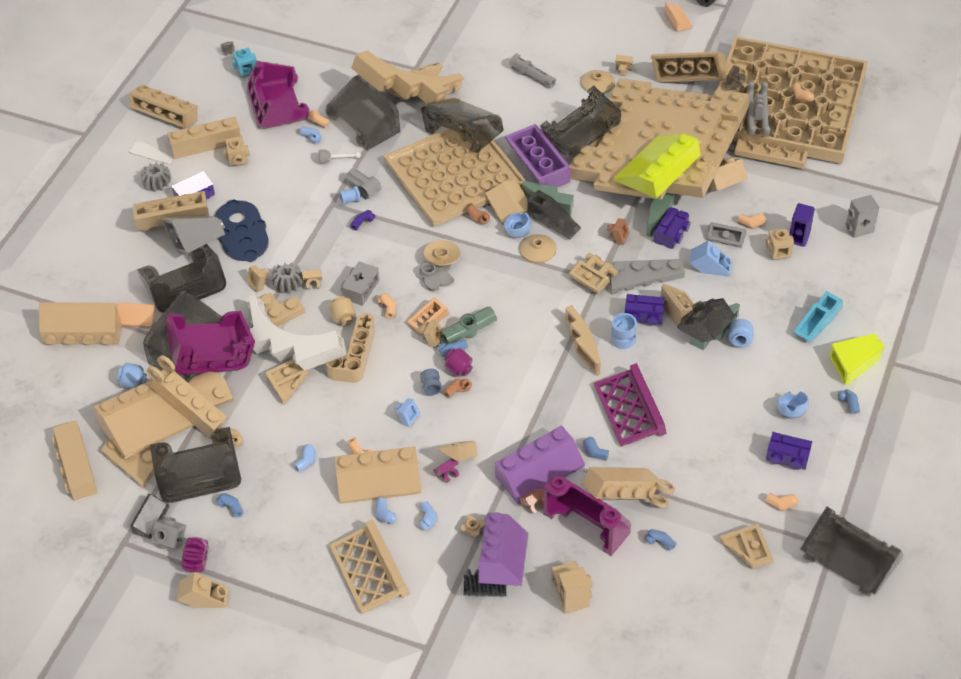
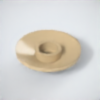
M604 70L589 71L581 78L583 89L592 94L607 93L613 89L615 84L614 77Z
M540 234L531 235L521 242L520 253L529 262L544 263L552 259L556 254V244L548 236Z
M440 240L428 244L424 248L423 254L429 263L445 266L453 264L459 259L460 249L450 241Z

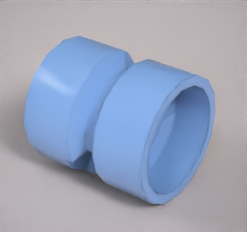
M621 313L612 319L611 342L619 349H628L635 344L637 321L633 315Z

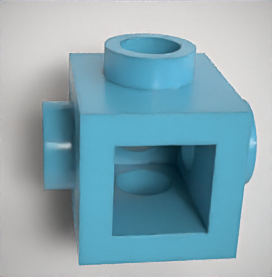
M249 47L234 51V59H232L234 69L237 68L241 77L251 74L257 61L255 54L251 53Z

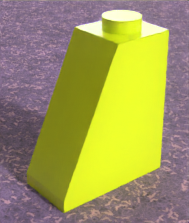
M875 333L833 343L829 356L844 385L851 383L877 363L881 358L884 345Z

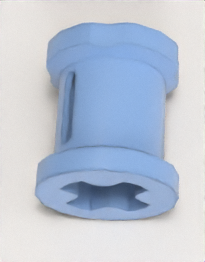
M357 186L345 191L339 190L343 206L348 202L361 201Z

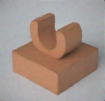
M618 218L615 224H609L607 227V231H612L609 236L610 238L615 239L617 244L625 243L630 232L625 218Z
M535 489L519 498L521 505L528 506L531 513H536V503L539 504L540 508H543L542 498H544V490Z

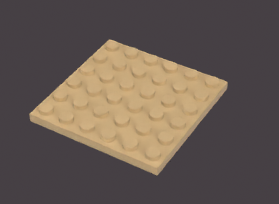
M476 118L383 155L386 164L434 227L467 213L465 207L469 203H473L476 208L488 204L489 201L485 193L502 182L517 180L522 189V182L527 181Z

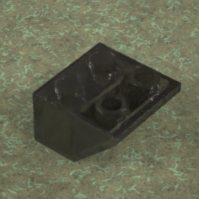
M712 298L704 302L698 301L692 306V310L681 318L682 321L677 325V328L700 342L712 341L731 322L735 314L724 298Z

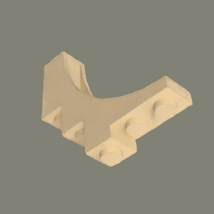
M368 50L356 54L351 67L379 92L392 88L405 100L418 96L430 107L442 104L445 96L459 91L464 78L460 73L450 76H426L408 72L386 63Z

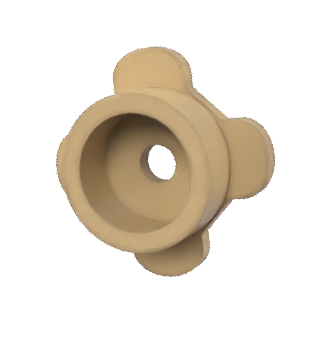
M469 515L466 517V522L461 525V531L470 537H477L481 533V528L485 526L484 520L474 518L473 515Z

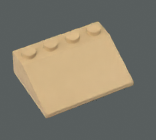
M152 380L94 406L97 424L125 459L195 426L150 387Z

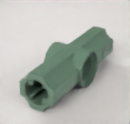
M488 306L474 314H463L459 322L441 330L440 336L447 345L463 338H473L478 330L497 321V316L494 310Z

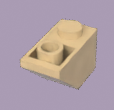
M194 572L179 581L177 600L194 608H224L227 606L229 587Z

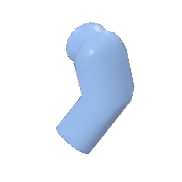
M301 127V135L309 136L313 143L321 141V134L318 129Z
M313 445L303 446L302 459L294 463V467L298 472L314 463L316 451Z
M378 498L376 505L377 518L385 523L393 524L397 518L396 514L387 509L386 498Z

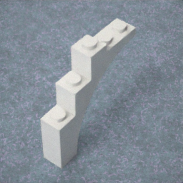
M256 294L249 296L250 304H248V309L252 315V320H250L252 328H250V331L255 340L253 350L257 354L270 350L271 355L280 362L293 358L295 364L299 365L304 371L347 355L344 339L336 330L318 335H299L284 331L272 324L267 315L264 302Z

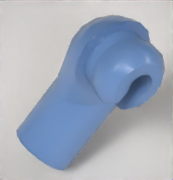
M849 389L839 391L838 399L849 403L850 413H860L858 396Z
M587 437L583 441V447L590 457L603 460L608 459L609 450L598 448L593 437Z

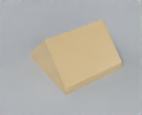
M667 284L661 286V297H665L664 310L679 329L698 322L705 317L685 291Z

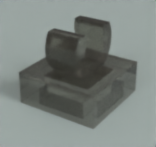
M733 65L727 74L726 89L731 90L733 86L741 88V81L745 82L746 76L739 73L740 67Z

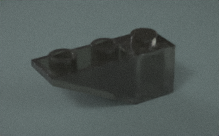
M537 190L527 199V214L569 240L581 230V227L551 196Z

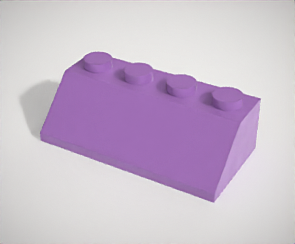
M536 124L505 136L506 141L540 184L560 187L571 182L570 166Z
M561 425L495 462V477L515 502L520 504L519 498L535 489L544 490V486L551 478L556 476L565 478L583 468L585 463L574 439Z
M499 512L487 513L479 559V583L522 586L528 532L509 514Z

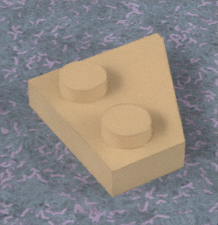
M292 359L265 372V375L284 404L309 375V370L304 371Z
M759 524L720 536L721 543L751 568L754 569L773 563L772 555Z

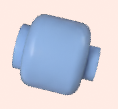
M745 319L734 320L730 324L728 332L731 344L737 347H746L752 342L754 328L751 322Z
M125 363L124 366L119 368L117 381H120V386L133 389L145 383L147 374L143 373L144 369L142 366Z

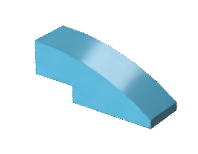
M826 291L818 303L815 302L793 331L794 334L811 342L842 309L843 300Z

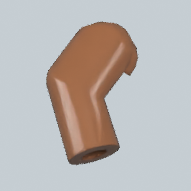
M469 203L465 207L475 222L482 224L489 222V214L477 210L473 203Z

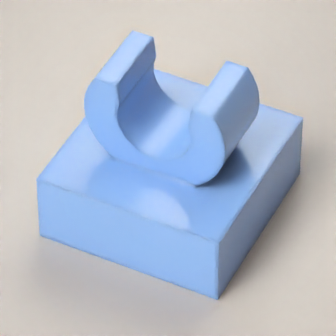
M407 398L404 403L399 402L394 407V410H397V416L401 419L404 426L410 427L420 414L414 399Z

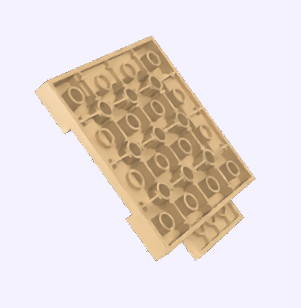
M735 36L726 61L725 76L723 80H720L717 90L747 93V85L752 81L754 83L755 104L756 95L761 94L762 83L767 82L770 133L766 137L763 136L761 121L754 120L756 132L753 136H750L748 134L746 112L732 142L737 143L734 155L804 169L807 157L842 164L868 61ZM799 83L803 90H808L814 94V99L811 102L797 100L792 89L793 84Z
M619 79L607 99L608 106L586 145L580 146L569 165L570 179L595 182L594 189L598 191L656 199L614 181L613 178L657 136L684 133L699 140L701 156L657 199L662 200L665 193L704 198L750 106L749 94L715 90L714 94L710 95L652 88L651 82Z

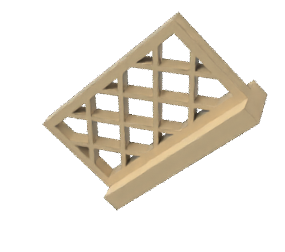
M373 519L365 522L366 527L330 544L331 550L362 614L399 595L403 598L410 594ZM367 535L368 539L365 546L356 544L359 537ZM343 545L350 546L346 555L339 554L336 549ZM354 548L363 550L360 558L351 557ZM367 551L376 553L373 562L364 560ZM348 561L357 563L354 572L345 569ZM362 564L371 566L367 575L358 573ZM375 567L384 569L381 578L372 576ZM356 577L365 579L362 588L353 586ZM369 581L379 583L375 592L366 589ZM383 584L390 585L393 588V591L387 594L380 593ZM364 594L372 595V601L363 606L361 600Z

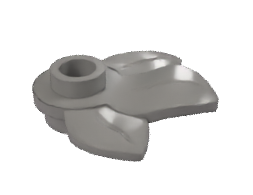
M425 263L419 270L425 285L431 290H438L440 285L448 286L454 283V278L447 272L451 264L438 266Z

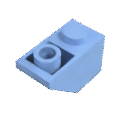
M706 241L691 249L690 264L701 273L731 275L732 260L711 242Z

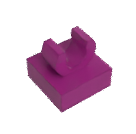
M450 459L433 469L437 477L443 474V480L448 483L451 481L448 477L449 472L453 473L455 478L459 476V471L453 468L459 463L454 459Z

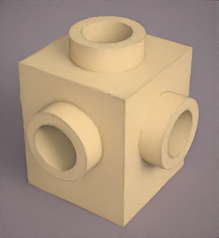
M243 136L225 139L227 149H224L225 159H229L230 166L248 163L246 156L250 155L248 145H244Z
M788 229L769 231L768 239H766L765 243L767 250H770L772 258L791 257L794 240L789 235Z

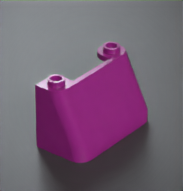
M256 61L247 82V93L258 127L270 128L302 121L308 117L309 107L306 103L298 104L293 89L294 84L298 81V75L294 66Z
M241 311L225 313L220 323L185 325V318L181 314H167V334L172 361L177 373L194 374L237 371L248 366L255 340Z
M561 476L553 477L544 486L543 514L553 519L556 514H563L564 517H567L573 511L603 529L600 539L605 542L603 552L612 556L629 536L631 523L624 515L604 501L596 499L592 494Z

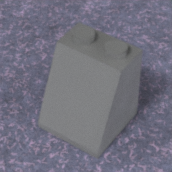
M200 215L166 216L161 218L175 250L188 254L225 235L223 230L225 226L222 220L217 217Z

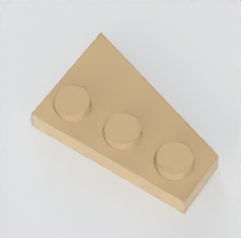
M110 439L107 440L101 449L102 454L125 471L127 476L131 479L133 478L142 489L145 488L164 460L163 454L148 448L125 459Z

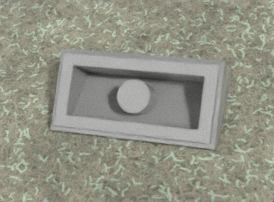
M710 222L706 240L742 247L747 231L742 228Z

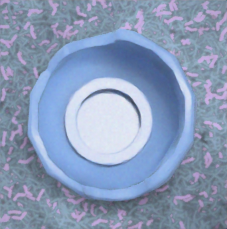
M527 213L511 214L504 223L506 232L515 238L527 235L532 226L531 218Z
M789 391L785 396L778 398L777 408L785 417L798 418L806 412L809 399L802 391L797 395H793Z

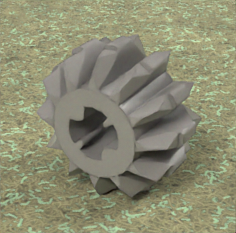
M156 162L153 165L149 163V166H145L144 170L141 171L142 184L148 190L154 189L155 192L157 189L163 190V187H168L169 182H171L170 169L164 163L158 164Z
M284 262L282 266L277 265V269H273L271 280L276 290H280L282 293L285 291L290 293L291 290L297 291V288L302 286L303 275L298 265L294 266L293 263L287 265Z

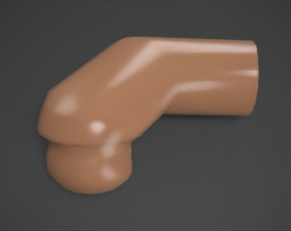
M455 379L443 390V394L450 398L455 392H467L472 387V382L469 379Z

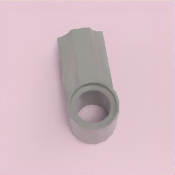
M352 168L345 177L346 182L353 187H358L359 193L364 199H369L381 189V184L377 178L373 176L369 178L357 169L354 170Z

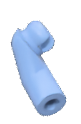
M426 501L420 506L425 514L423 520L419 522L423 530L433 527L437 520L436 512L430 503Z

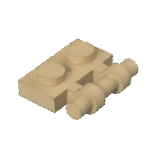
M588 253L585 257L588 262L585 263L580 260L569 274L571 278L599 294L610 282L609 277L606 275L611 274L615 277L618 274V270L611 263L602 261L598 255ZM598 266L601 269L598 271L594 267Z

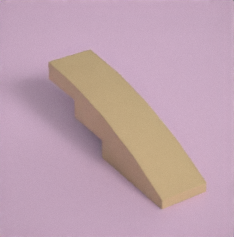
M573 305L566 307L565 320L570 325V336L575 341V352L594 374L598 376L600 375L601 362L597 346L585 321Z

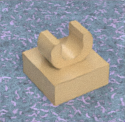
M616 54L615 65L620 71L619 75L626 76L627 70L633 69L632 56Z
M256 265L250 266L246 282L256 292L262 291L264 284L268 282L266 275L270 273L265 268L260 270Z
M321 269L302 271L303 280L306 282L308 290L310 289L311 282H316L317 288H320L319 280H322Z
M430 320L428 326H421L419 333L424 334L422 339L427 341L430 347H437L441 340L440 331L442 328L437 320Z

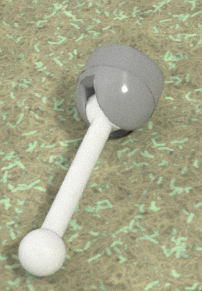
M319 150V164L328 163L331 158L355 157L358 159L361 157L360 152L331 154L328 150Z

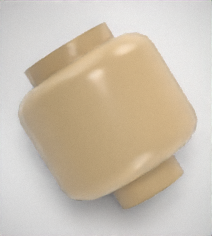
M339 296L331 301L329 311L333 321L342 325L350 324L356 315L351 299Z

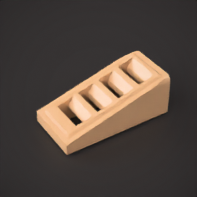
M434 297L413 315L407 323L419 333L421 326L419 327L415 322L419 321L422 326H428L430 320H437L439 322L449 315V312Z

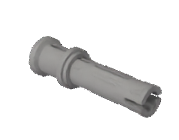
M515 54L511 58L510 67L517 68L522 74H528L550 88L556 84V78L532 65L530 60L521 58L519 54Z

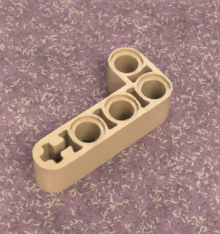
M362 313L357 317L347 356L325 363L328 378L352 383L362 380L375 335L373 315Z

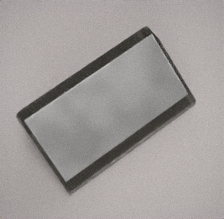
M148 494L130 525L132 533L152 539L151 528L156 521L164 518L170 507L169 504L152 494Z

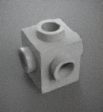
M164 517L153 524L151 528V542L157 543L161 548L174 549L183 544L186 525L176 522L175 518Z

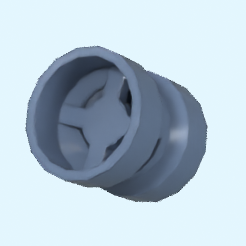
M426 369L420 374L423 393L427 396L437 395L442 391L439 372L436 369Z

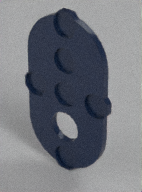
M233 199L227 201L226 204L217 210L215 217L221 219L225 226V229H223L225 235L219 237L218 240L222 242L224 251L230 258L238 261L253 262L266 252L269 245L268 235L265 230L266 223L261 219L255 205L247 201ZM240 213L245 216L241 222L235 223L230 221V217L233 214Z

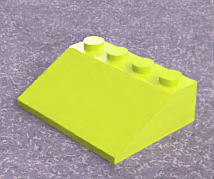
M684 133L657 136L613 179L620 184L657 199L701 156L699 140Z

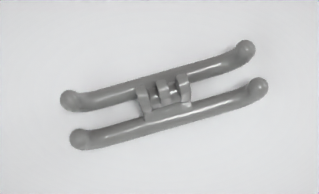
M751 81L747 85V94H749L750 106L747 110L748 134L750 136L755 134L754 120H760L762 134L766 137L770 133L767 100L768 83H762L761 94L756 95L754 104V83Z

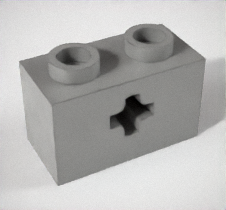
M872 195L851 200L845 225L854 238L873 233L875 230L880 207Z
M358 262L355 268L351 269L347 280L342 282V295L345 298L351 299L353 303L363 306L380 281L379 268Z

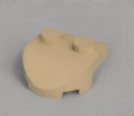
M201 373L189 381V384L215 407L233 401L224 377L219 373Z

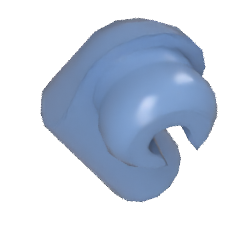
M464 339L448 345L442 343L439 345L438 351L442 356H446L453 348L455 350L458 348L466 349L468 345Z
M222 493L216 499L218 506H230L234 517L243 515V510L237 498L227 493Z
M648 530L644 537L649 544H654L655 540L660 541L668 550L674 549L677 544L667 533L659 530Z

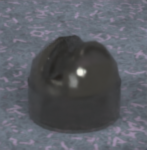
M225 42L220 45L225 55H228V52L231 55L235 51L233 42Z

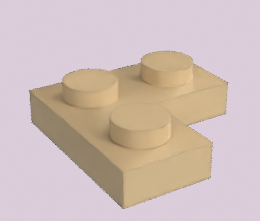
M271 292L259 297L264 302L267 315L275 326H279L305 313L304 306L296 296L280 304Z

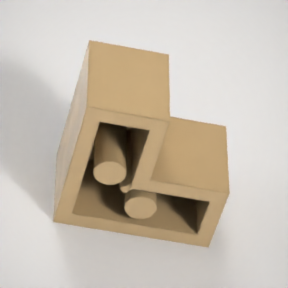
M576 561L552 567L551 579L564 613L589 607L590 598H592L590 587H593V582L590 574L586 575L584 567L579 568Z

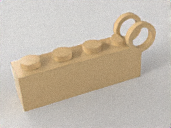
M161 355L157 362L163 370L160 371L154 366H150L147 369V373L152 379L150 387L210 438L223 425L227 416L174 371L175 365L166 356Z
M589 467L581 484L596 499H649L652 504L661 508H666L669 501L664 496L654 493L656 488L667 494H673L676 489L673 484L659 479L648 468Z

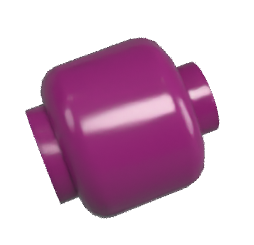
M453 348L444 358L445 368L456 377H460L463 374L467 376L473 369L471 366L473 358L461 348L456 350Z

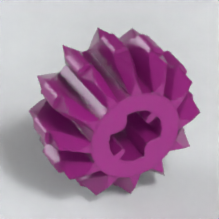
M189 537L186 540L181 561L183 570L193 573L204 570L209 549L207 540L199 537Z

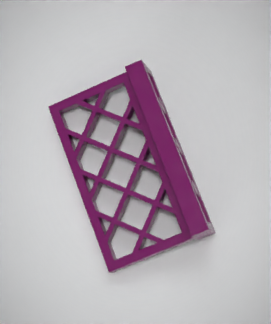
M637 363L630 365V370L594 383L621 447L657 433L659 437L667 434L665 423ZM629 377L630 382L628 386L619 384L622 379ZM612 386L609 393L601 391L600 387ZM616 388L625 391L622 397L613 395ZM629 392L637 394L635 401L626 399ZM610 399L619 401L616 408L608 406ZM623 403L631 405L629 412L620 410ZM636 407L644 410L641 417L632 414ZM617 414L626 417L623 423L614 421ZM630 418L638 421L635 428L626 425ZM643 422L650 424L652 429L646 431L639 428ZM624 429L633 432L630 437L622 439L621 434Z

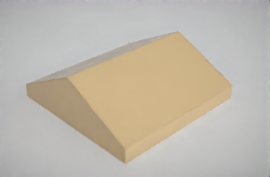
M517 180L502 182L485 193L501 224H504L507 217L511 214H524L533 211Z

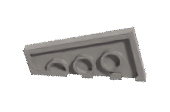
M683 259L609 262L618 270V274L615 277L610 274L611 294H616L619 290L623 289L629 291L633 290L636 286L644 285L646 287L652 285L653 282L660 281L663 283L681 279L685 276Z

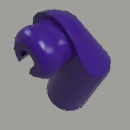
M366 210L354 218L350 227L353 230H358L364 220L372 222L376 215L371 210Z

